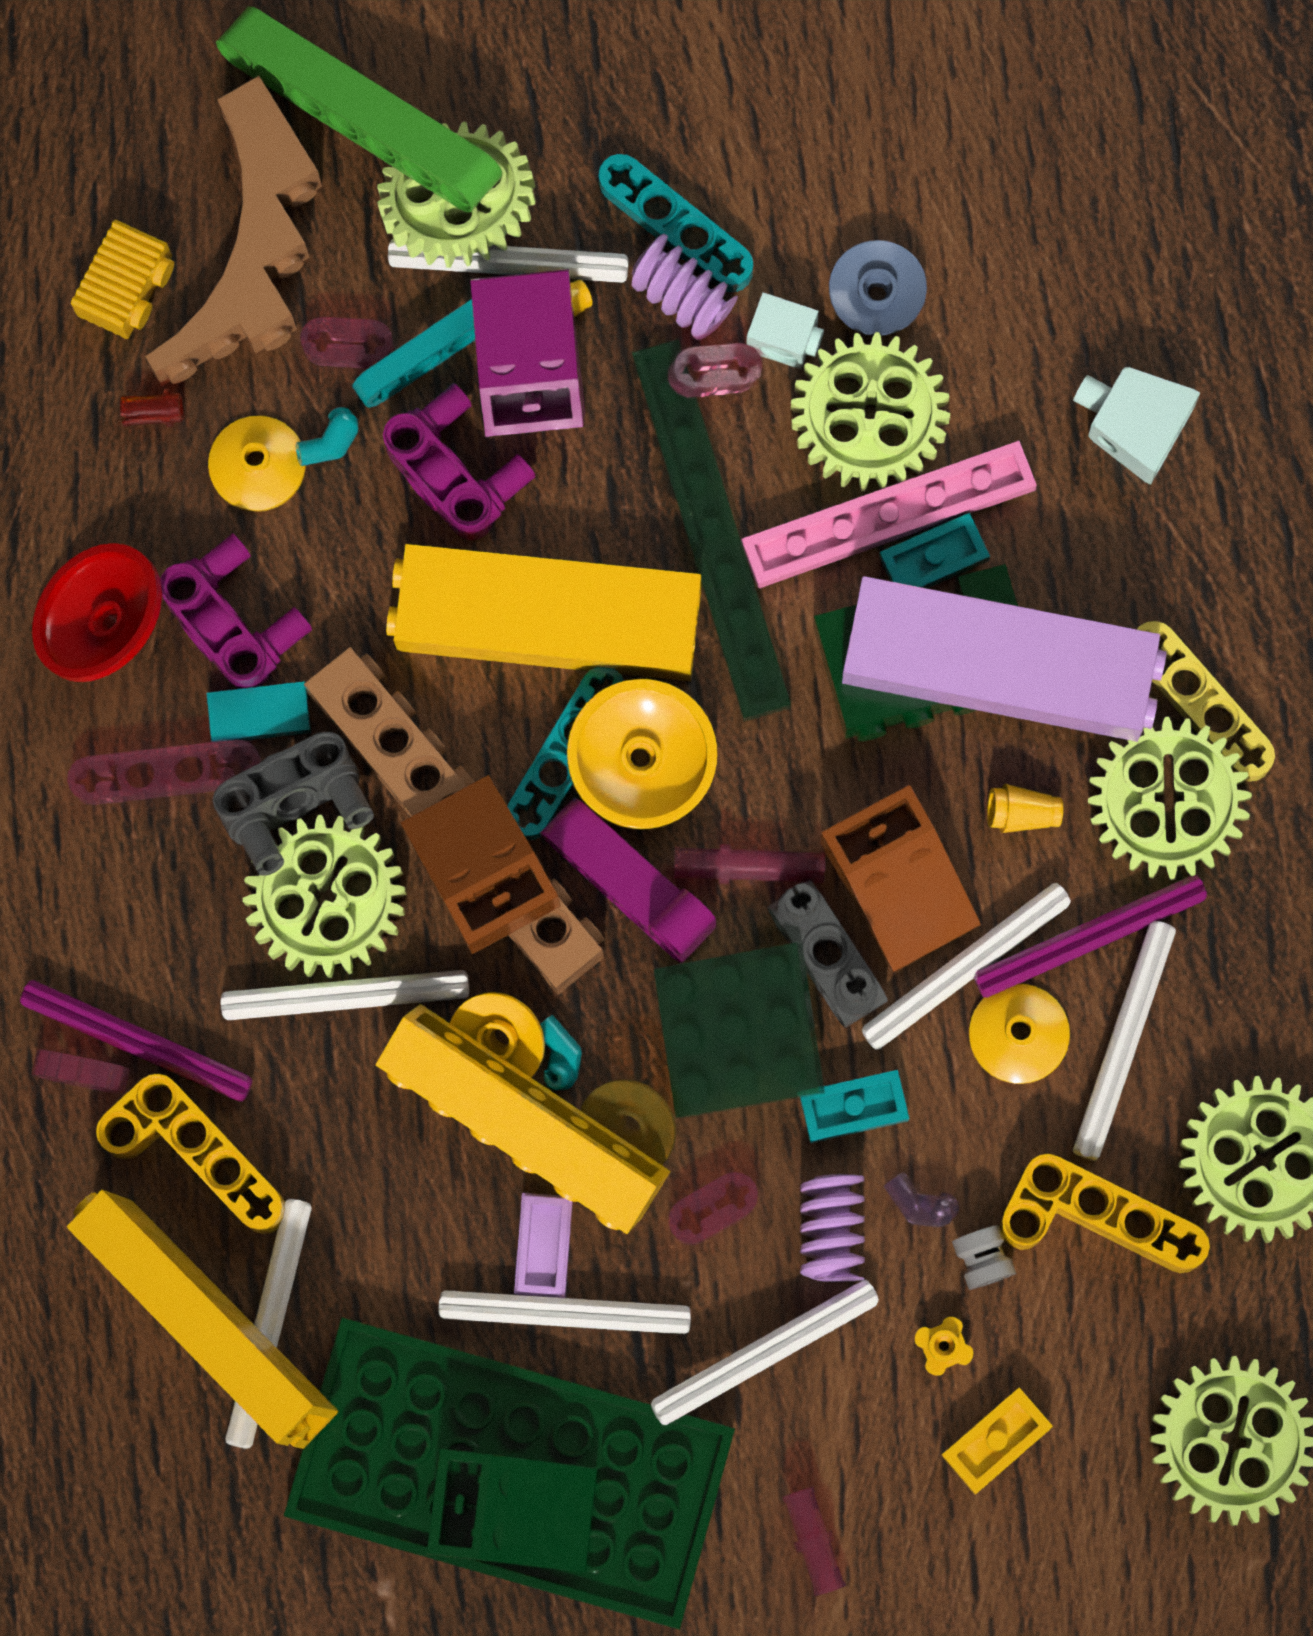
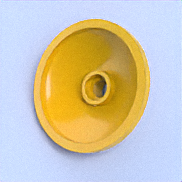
M633 679L605 688L591 698L582 708L573 723L569 735L567 764L576 791L587 806L596 814L622 827L652 829L681 819L703 799L715 774L717 743L707 715L688 694L661 681ZM636 750H644L649 755L650 761L646 766L638 767L631 761V754Z

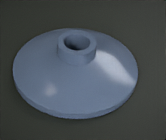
M881 240L863 242L847 250L836 262L829 280L830 301L838 317L850 328L867 335H874L875 332H879L880 336L889 335L907 327L921 312L927 292L925 273L916 257L898 244ZM873 287H881L887 295L882 300H873L868 295V292Z

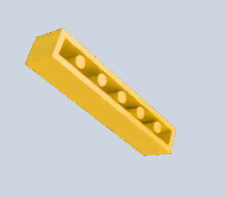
M419 1004L402 1018L376 1063L377 1067L387 1073V1077L392 1083L403 1089H411L428 1100L429 1106L438 1114L455 1118L468 1127L472 1136L478 1141L487 1145H495L510 1155L517 1167L528 1173H536L553 1184L555 1191L560 1196L569 1201H578L593 1211L596 1218L608 1228L621 1230L628 1234L642 1219L671 1172L422 1004Z

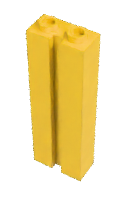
M405 544L404 559H395L392 584L393 588H400L398 607H389L386 632L387 636H394V643L399 652L590 671L595 667L614 668L622 675L691 682L702 588L701 574Z
M101 1190L98 1194L95 1192L89 1194L77 1205L73 1212L76 1217L66 1227L277 1444L286 1446L291 1444L293 1447L304 1449L339 1412L132 1200Z

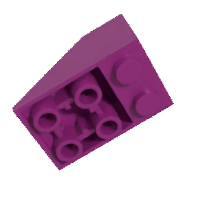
M569 269L471 279L478 378L485 437L584 427L586 412Z

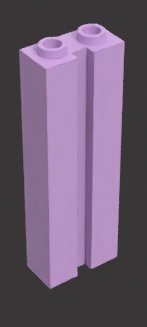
M863 576L842 684L1138 742L1143 728L1152 729L1158 700L1149 698L1152 679L1161 681L1167 651L1158 650L1161 634Z

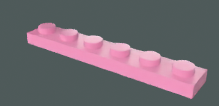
M1020 441L748 536L741 539V544L759 589L954 520L967 513L971 514L1036 490L1037 485Z

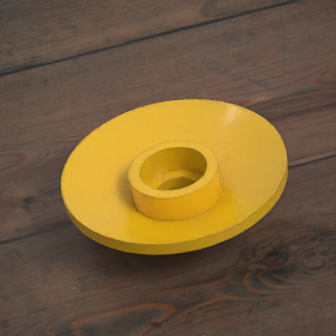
M249 416L231 423L216 437L209 453V475L216 491L229 504L246 511H267L284 504L297 492L305 476L306 465L300 466L296 455L295 444L300 442L299 437L285 423L267 416ZM255 451L261 452L264 455L261 464L251 466L246 462L250 453Z
M1017 984L988 998L984 997L974 1010L969 1026L971 1050L980 1066L991 1076L1013 1084L1036 1082L1052 1073L1062 1062L1070 1039L1068 1019L1061 1005L1048 992L1029 984ZM1022 1022L1029 1027L1030 1035L1028 1038L1018 1040L1013 1037L1011 1027L1015 1023Z
M482 993L465 1001L452 1016L450 1024L532 1078L539 1069L545 1051L543 1030L534 1013L520 1000L503 993ZM496 1029L502 1030L509 1039L508 1044H503L497 1040L495 1035Z

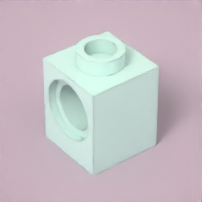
M763 292L747 334V352L802 370L807 355L815 357L822 341L824 329L817 327L818 310Z

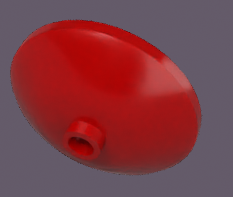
M118 543L91 547L66 562L44 588L33 616L32 641L36 654L43 665L55 675L65 680L88 682L106 677L130 662L150 638L161 609L162 586L159 574L153 563L137 549Z

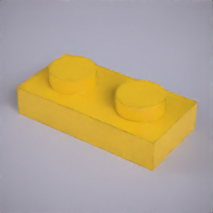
M1019 1387L941 1456L975 1495L1053 1426Z

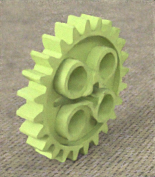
M462 122L458 133H456L490 155L502 170V177L494 185L496 187L492 188L471 212L460 210L394 167H383L382 172L386 182L377 186L381 198L377 202L387 234L392 233L395 245L398 248L406 245L411 258L418 256L423 251L427 265H432L440 255L444 257L446 267L451 268L455 257L462 256L466 266H471L474 253L479 252L485 260H490L489 247L492 245L504 251L507 250L505 235L520 237L522 234L519 222H530L531 215L528 206L535 205L536 200L533 192L535 182L527 156H520L518 144L515 141L506 145L502 131L497 132L489 139L487 127L484 124L472 134L469 133L467 122ZM446 123L442 124L446 128L450 129ZM428 199V200L425 201V202L417 203V202H419V201H421V200ZM467 221L461 225H455L458 222Z
M875 332L871 345H864L859 333H855L853 347L847 348L838 338L835 340V355L832 356L823 349L818 350L820 367L810 363L804 365V373L810 381L796 380L795 391L803 396V398L792 399L791 410L803 415L792 419L791 427L795 431H806L797 439V446L799 449L813 447L808 455L809 465L816 464L822 460L825 461L823 468V477L825 479L836 470L841 472V487L845 488L852 477L859 478L860 490L864 492L868 486L869 479H876L880 489L886 488L888 476L893 475L899 483L906 481V468H910L918 475L923 473V464L920 456L929 460H935L937 450L930 442H945L946 433L937 426L949 424L950 413L938 408L944 407L949 403V393L935 392L943 385V376L933 375L928 377L927 374L932 368L933 360L928 358L917 363L915 361L918 349L916 345L910 347L905 353L899 351L900 337L898 336L894 337L888 347L882 346L879 332ZM849 377L859 382L861 388L854 394H843L835 387L837 381L842 378ZM891 382H900L908 387L910 393L904 398L894 399L885 393L884 388ZM872 404L876 406L875 419L865 418L864 411L866 405ZM829 405H835L840 410L830 412L826 408ZM908 411L912 412L914 414V417L911 419H907L903 415L899 414H903L904 412ZM845 424L851 426L857 435L848 442H841L833 438L830 431L838 425ZM887 429H896L904 434L906 440L898 446H889L881 441L879 435Z
M1165 717L1162 731L1155 732L1153 726L1152 729L1144 728V735L1139 738L1138 742L1127 740L1128 745L1122 747L1118 743L1111 741L1109 747L1116 756L1113 761L1098 758L1097 764L1106 771L1105 777H1090V783L1102 789V794L1088 798V804L1102 807L1103 812L1094 816L1091 822L1092 825L1107 824L1109 829L1099 838L1102 844L1113 840L1118 842L1112 854L1115 860L1127 852L1131 854L1132 857L1129 865L1131 871L1136 870L1142 862L1148 863L1149 878H1154L1159 867L1163 866L1167 867L1170 880H1175L1178 866L1184 865L1192 877L1196 875V861L1202 860L1210 869L1215 867L1211 855L1214 850L1226 856L1231 854L1228 845L1224 841L1227 836L1234 839L1242 838V832L1233 823L1234 820H1249L1250 814L1238 808V803L1250 800L1252 793L1237 790V785L1248 779L1249 775L1248 772L1233 773L1231 768L1239 761L1240 755L1235 753L1224 757L1221 754L1227 743L1225 737L1213 744L1209 743V726L1206 725L1196 736L1191 734L1190 719L1186 718L1180 731L1173 730L1170 718ZM1167 754L1173 756L1175 793L1177 795H1184V801H1179L1175 804L1176 840L1173 843L1166 841L1165 806L1161 802H1155L1156 796L1163 795L1165 791L1163 759ZM1190 760L1203 762L1209 771L1206 781L1197 786L1184 783L1179 775L1184 763ZM1143 761L1150 762L1158 770V778L1155 783L1145 788L1137 787L1129 779L1132 767ZM1190 810H1202L1208 815L1211 823L1207 832L1199 836H1191L1183 830L1181 820L1184 814ZM1143 811L1154 813L1160 820V826L1156 834L1147 838L1139 837L1131 830L1133 817Z
M318 815L315 829L308 830L301 818L297 819L298 834L293 836L284 828H279L278 831L282 843L277 847L284 859V865L273 874L267 876H248L244 879L246 885L256 890V894L243 897V903L245 906L258 909V911L246 918L249 926H264L254 937L260 945L273 940L274 942L269 949L268 955L274 960L286 952L285 967L290 971L297 966L300 960L303 961L304 972L307 977L313 975L317 965H322L326 976L332 978L335 964L339 963L342 964L348 974H352V959L359 957L368 966L372 964L367 950L373 946L382 952H386L387 948L380 938L383 933L397 935L399 933L397 927L389 921L390 917L405 916L404 908L393 903V899L407 895L405 887L392 884L393 881L403 875L402 869L399 866L386 867L395 856L392 849H385L377 853L376 850L381 842L380 835L375 833L364 841L362 839L364 826L347 832L342 816H338L333 828H327L323 816ZM318 852L327 857L326 867L318 874L310 875L302 871V861L307 855ZM346 857L348 859L346 866L342 868L331 886V890L336 897L333 903L330 901L322 903L311 934L304 936L302 931L310 922L319 906L314 893L317 890L325 892L328 889L339 859ZM356 874L369 876L372 884L367 893L355 897L346 892L347 881ZM296 896L304 900L303 911L296 918L285 919L279 916V906L284 899ZM334 918L345 919L349 923V929L344 938L330 941L323 937V929L328 921Z
M1255 1076L1252 1079L1250 1091H1246L1240 1081L1235 1080L1231 1084L1232 1097L1229 1098L1218 1088L1213 1092V1098L1217 1105L1216 1108L1204 1102H1201L1197 1107L1205 1119L1204 1122L1189 1119L1186 1127L1196 1134V1138L1182 1139L1180 1147L1192 1152V1157L1185 1158L1178 1164L1180 1168L1193 1170L1194 1176L1190 1177L1182 1185L1183 1188H1199L1201 1194L1195 1198L1192 1205L1197 1207L1208 1203L1212 1207L1206 1218L1208 1223L1214 1221L1220 1215L1226 1219L1224 1234L1228 1235L1237 1225L1243 1226V1240L1248 1242L1254 1235L1255 1230L1261 1229L1265 1243H1270L1274 1236V1230L1277 1227L1286 1239L1293 1237L1292 1222L1294 1221L1304 1230L1312 1227L1308 1212L1311 1211L1313 1213V1097L1305 1103L1298 1100L1301 1091L1300 1085L1297 1084L1288 1094L1282 1093L1281 1078L1276 1077L1269 1090H1264L1260 1077ZM1271 1112L1279 1118L1281 1132L1278 1136L1267 1137L1258 1130L1256 1118L1259 1113ZM1292 1133L1300 1135V1141L1276 1155L1268 1163L1271 1171H1268L1265 1166H1260L1232 1186L1225 1185L1224 1179L1248 1164L1256 1156L1253 1148H1256L1260 1153H1264ZM1221 1139H1228L1234 1142L1239 1149L1238 1162L1233 1165L1221 1163L1214 1154L1215 1142ZM1299 1154L1308 1160L1310 1165L1308 1178L1297 1180L1287 1173L1285 1160L1288 1155ZM1258 1182L1266 1188L1268 1192L1266 1206L1255 1208L1245 1201L1243 1197L1245 1183Z
M1237 1356L1230 1357L1227 1370L1222 1371L1215 1358L1208 1361L1209 1375L1207 1376L1196 1366L1191 1367L1189 1374L1192 1384L1188 1385L1176 1378L1172 1384L1179 1396L1174 1398L1162 1395L1159 1399L1169 1410L1168 1415H1153L1151 1419L1156 1424L1164 1427L1162 1434L1149 1437V1442L1162 1445L1164 1453L1151 1459L1152 1463L1167 1464L1169 1471L1159 1481L1163 1484L1176 1480L1179 1487L1174 1492L1172 1499L1177 1501L1187 1495L1193 1498L1189 1509L1191 1514L1197 1513L1204 1505L1208 1506L1209 1522L1212 1523L1218 1520L1222 1511H1227L1231 1526L1238 1525L1241 1511L1246 1512L1252 1524L1257 1523L1260 1518L1259 1507L1261 1506L1272 1516L1279 1514L1278 1505L1275 1500L1277 1497L1288 1503L1296 1501L1293 1492L1289 1488L1291 1483L1303 1487L1309 1483L1298 1472L1300 1467H1313V1459L1304 1454L1305 1448L1313 1446V1437L1305 1436L1304 1429L1313 1425V1418H1301L1298 1413L1307 1404L1308 1400L1307 1398H1301L1292 1401L1288 1395L1295 1385L1293 1380L1280 1387L1275 1384L1278 1374L1277 1368H1272L1264 1376L1258 1375L1259 1362L1257 1359L1251 1360L1245 1371L1240 1370ZM1210 1394L1218 1395L1227 1402L1228 1415L1221 1423H1213L1203 1414L1202 1403L1205 1397ZM1242 1396H1246L1249 1403L1238 1433L1239 1438L1246 1441V1447L1234 1451L1228 1483L1222 1486L1219 1484V1476L1227 1457L1229 1444L1221 1441V1435L1233 1431L1239 1400ZM1258 1409H1267L1273 1412L1277 1418L1278 1429L1270 1438L1262 1437L1253 1428L1252 1418ZM1196 1444H1204L1214 1452L1215 1465L1208 1473H1200L1190 1465L1189 1453ZM1247 1458L1259 1461L1264 1467L1265 1478L1263 1483L1257 1488L1245 1485L1240 1479L1239 1468L1241 1463Z

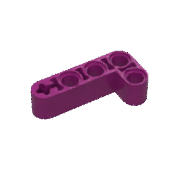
M573 797L539 833L563 859L680 964H683L716 928L715 916L700 900L683 888L680 891L576 797Z

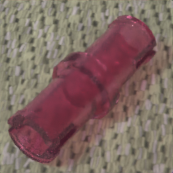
M812 1486L787 1494L782 1498L786 1503L798 1539L793 1542L797 1553L802 1552L814 1588V1595L819 1596L846 1586V1583L843 1581L831 1544L835 1540L833 1531L826 1529L814 1493L815 1488Z

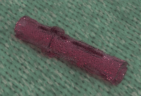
M720 844V849L680 848V846H675L674 879H719V884H729V879L794 882L811 880L812 882H819V884H824L825 851L730 849V844Z

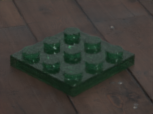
M795 942L654 969L675 1118L683 1119L825 1094L804 952L801 943Z

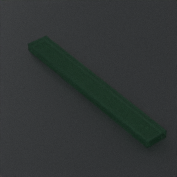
M679 339L632 352L633 362L698 574H701L703 591L743 722L790 709L791 702Z

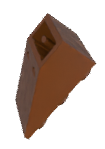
M489 775L400 822L471 954L482 950L561 907L554 887Z
M910 785L821 832L820 843L893 973L981 926L934 826Z

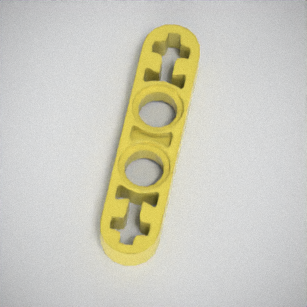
M1158 621L1146 622L1139 626L1137 630L1161 634L1160 637L1164 640L1161 650L1167 651L1166 658L1169 661L1175 653L1181 657V659L1170 665L1165 674L1162 675L1161 681L1152 679L1155 686L1184 719H1190L1191 727L1197 734L1206 726L1204 716L1209 709L1220 707L1227 710L1232 717L1231 728L1222 733L1210 730L1208 742L1213 744L1223 737L1228 742L1236 735L1239 728H1243L1246 734L1242 735L1239 741L1249 751L1256 748L1262 751L1263 754L1259 759L1262 767L1257 768L1254 764L1244 767L1240 763L1243 751L1235 742L1230 750L1224 748L1221 754L1224 757L1235 753L1240 755L1239 761L1231 769L1233 773L1248 772L1249 778L1245 781H1257L1265 777L1275 759L1274 748L1268 738L1170 627ZM1180 670L1192 671L1198 677L1200 687L1192 695L1185 696L1179 694L1172 686V676Z

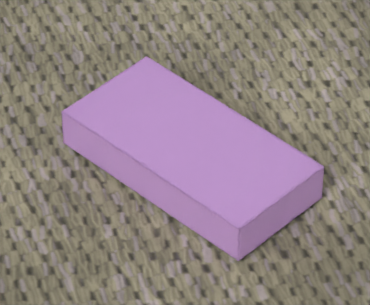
M522 1193L514 1295L566 1298L573 1201H569L560 1195Z

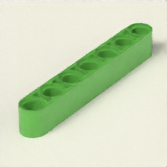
M248 6L216 41V46L220 53L236 68L252 78L260 76L266 87L464 212H471L502 177L500 166L486 152L254 7Z

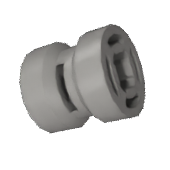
M1000 1225L981 1229L952 1241L957 1257L964 1260L967 1269L964 1278L969 1290L998 1282L1016 1274L1012 1259L1005 1256L1002 1249L1004 1236ZM991 1251V1254L980 1257L978 1259L975 1258V1256Z

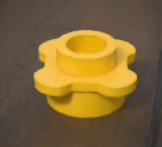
M947 1317L941 1325L931 1329L922 1327L915 1334V1344L923 1349L927 1359L925 1368L932 1375H942L947 1367L957 1363L967 1365L973 1358V1349L965 1344L961 1334L962 1322L955 1317ZM946 1341L949 1344L947 1351L940 1350V1342Z

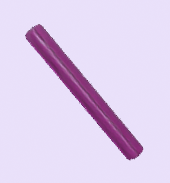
M1198 875L1189 876L977 971L974 976L976 986L983 997L988 998L1145 928L1153 921H1160L1203 902L1207 897L1205 886Z
M30 980L22 991L20 1003L23 1006L238 1102H243L251 1089L253 1080L248 1075L35 980Z

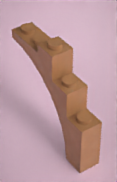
M260 76L217 99L223 118L235 140L242 168L243 205L238 235L224 274L203 307L176 335L145 356L161 386L170 381L172 384H177L188 379L197 371L196 366L212 357L214 359H221L228 356L238 348L239 341L244 338L247 339L256 354L264 348L266 351L279 348L291 338L290 333L297 330L291 312L271 280L277 276L283 279L295 274L303 267V261L310 258L303 238L284 208L289 205L298 207L305 204L315 196L316 190L322 187L318 170Z

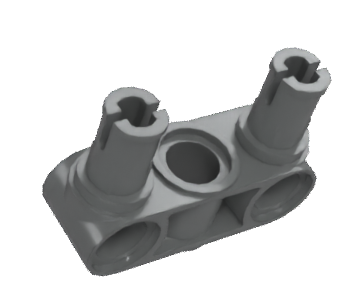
M333 732L315 734L282 752L268 756L259 764L219 785L214 792L212 800L214 808L229 837L237 844L243 845L258 874L261 876L273 874L284 865V859L270 833L273 829L289 821L301 818L312 809L331 799L350 829H358L365 826L374 816L358 785L360 781L359 770L344 740Z
M811 880L788 889L782 894L781 898L767 906L778 929L844 1028H847L888 1002L877 979ZM830 942L840 949L842 956L835 964L823 965L814 958V948L821 943Z

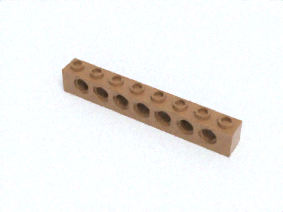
M349 647L304 683V686L313 701L405 812L411 817L474 783L462 766L459 765L453 770L443 759L442 755L447 752V749L430 728L422 733L410 718L416 712L398 690L390 695L379 681L385 675L375 661L367 653L359 658L353 649ZM371 695L377 699L376 708L367 715L353 713L351 711L352 704L359 696ZM393 732H401L409 737L407 746L397 753H390L382 748L385 737ZM431 769L440 774L438 784L433 789L427 791L414 787L413 780L415 776L422 770ZM553 879L550 882L559 897L561 907L508 936L555 993L559 995L604 958L603 950L599 944L605 939L587 917L583 918L580 922L567 908L573 900L559 882ZM549 920L562 922L566 926L564 937L555 943L543 941L538 936L539 929L543 923Z

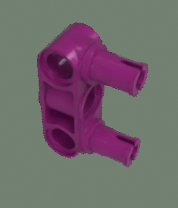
M453 383L422 410L416 408L413 411L409 410L405 414H398L392 417L384 427L383 440L390 460L405 476L419 497L433 511H436L458 536L467 540H477L486 536L492 529L493 522L505 510L504 503L536 476L526 461L517 454L485 482L482 479L477 482L473 479L460 459L449 447L439 440L442 438L440 432L472 407L465 393ZM404 433H413L419 437V442L410 450H401L394 446L398 436ZM467 504H476L483 508L480 518L472 522L462 521L457 515L459 510Z
M232 533L200 560L194 557L190 561L186 560L184 563L168 567L160 578L162 597L198 649L210 662L217 666L235 688L261 687L268 680L269 674L277 668L276 665L281 662L279 656L311 632L312 627L302 614L293 607L261 634L257 631L252 635L250 634L249 629L221 594L216 593V590L219 588L217 583L251 557L242 542ZM185 581L196 584L195 593L190 598L177 600L172 597L173 590L177 584ZM252 655L258 658L257 666L252 672L241 675L233 671L234 663L239 657Z

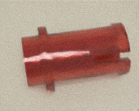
M164 389L163 394L121 396L120 414L121 417H125L122 418L123 427L166 423L168 428H173L174 423L183 422L184 418L181 393H172L171 389Z

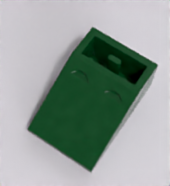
M439 1449L427 1554L586 1572L597 1468Z

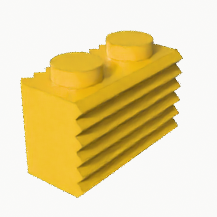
M115 219L112 222L111 228L107 231V235L103 239L98 253L94 255L93 262L85 273L80 287L76 290V294L71 300V305L76 315L81 319L94 323L98 327H103L107 331L120 335L124 339H129L134 328L141 330L151 314L152 303L148 301L156 286L163 288L167 284L174 268V261L170 260L172 254L168 244Z

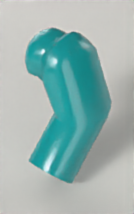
M345 407L333 409L328 414L330 420L321 438L296 442V455L300 466L340 459L347 453L359 429L358 419L351 410Z
M551 1015L540 1023L545 1044L551 1050L548 1067L544 1071L543 1078L545 1084L550 1089L555 1091L567 1090L578 1079L582 1050L580 1045L555 1016Z

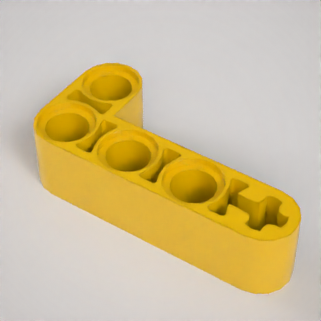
M153 1074L140 1080L99 1120L96 1129L97 1140L105 1150L116 1158L125 1160L135 1158L161 1135L247 1227L261 1234L273 1233L279 1228L285 1212V1201L282 1196L191 1098L166 1075ZM160 1087L169 1088L172 1092V1100L168 1108L160 1112L150 1111L148 1108V1098L151 1092ZM120 1122H131L135 1130L131 1142L122 1147L113 1146L110 1137L112 1129ZM195 1123L203 1124L206 1128L204 1142L197 1148H185L181 1139L185 1128ZM230 1159L238 1161L241 1170L238 1179L230 1185L218 1184L215 1173L219 1164ZM256 1179L257 1183L251 1185L253 1180ZM248 1188L263 1202H267L271 1198L273 1199L268 1206L272 1212L268 1219L265 1220L261 1216H256L252 1220L251 1217L255 1214L256 1210L241 1195ZM238 1197L236 1203H234L233 1198Z
M1052 1154L1039 1155L1028 1164L1000 1221L1004 1241L1012 1248L1024 1250L1030 1249L1040 1242L1057 1213L1178 1273L1190 1272L1197 1268L1207 1258L1210 1249L1206 1233L1197 1225ZM1046 1166L1055 1170L1060 1180L1059 1188L1053 1192H1043L1036 1188L1032 1179L1035 1169ZM1093 1189L1101 1193L1105 1199L1104 1212L1099 1215H1089L1082 1211L1078 1201L1079 1194L1082 1191ZM1017 1212L1030 1213L1037 1221L1038 1229L1036 1234L1030 1238L1018 1237L1010 1228L1011 1216ZM1131 1212H1139L1147 1216L1151 1222L1149 1236L1145 1238L1131 1236L1125 1228L1126 1215ZM1163 1223L1170 1227V1230L1164 1235L1165 1237L1177 1242L1184 1236L1192 1239L1190 1248L1197 1252L1196 1256L1190 1254L1184 1260H1180L1176 1257L1178 1248L1165 1240L1159 1245V1250L1152 1247L1151 1244L1161 1234Z

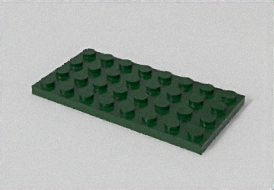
M341 1318L320 1389V1393L339 1412L303 1449L283 1515L284 1517L680 1630L735 1428L686 1414L667 1425H663L654 1414L652 1406L647 1403ZM439 1449L597 1468L586 1572L427 1554Z

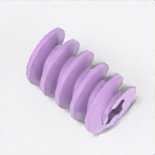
M662 234L646 248L636 261L631 273L633 275L631 285L636 291H644L648 288L646 297L649 302L658 303L662 301V312L667 316L677 313V324L681 328L692 325V336L696 340H701L709 336L720 326L734 307L738 296H734L728 301L723 299L727 289L725 282L710 289L708 284L713 273L710 270L695 277L693 273L698 263V260L695 258L680 265L678 261L683 251L682 247L677 246L668 253L664 252L663 249L668 236Z
M848 1174L821 1175L800 1185V1192L814 1198L811 1201L802 1203L800 1206V1212L803 1215L814 1218V1220L803 1223L800 1226L802 1235L814 1239L800 1246V1253L814 1259V1261L803 1264L800 1267V1273L803 1276L823 1282H855L865 1279L850 1273L851 1267L865 1263V1257L850 1252V1247L865 1242V1237L850 1232L851 1226L865 1222L864 1216L850 1212V1206L864 1202L865 1196L851 1192L850 1186L864 1182L865 1177Z

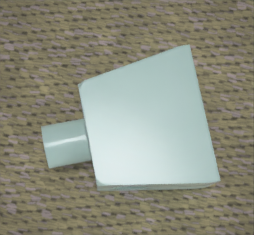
M1124 367L1112 388L1087 375L1073 401L1097 413L1091 424L1088 437L1140 479L1151 485L1193 412L1200 392L1130 367Z

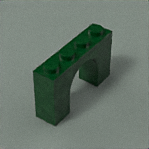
M1006 564L962 575L957 578L955 588L957 595L1018 606ZM857 604L814 616L813 629L845 739L857 736L860 742L869 741L884 736L887 733L886 728L905 723L908 729L917 728L935 720L934 715L953 710L954 715H964L977 711L842 684Z

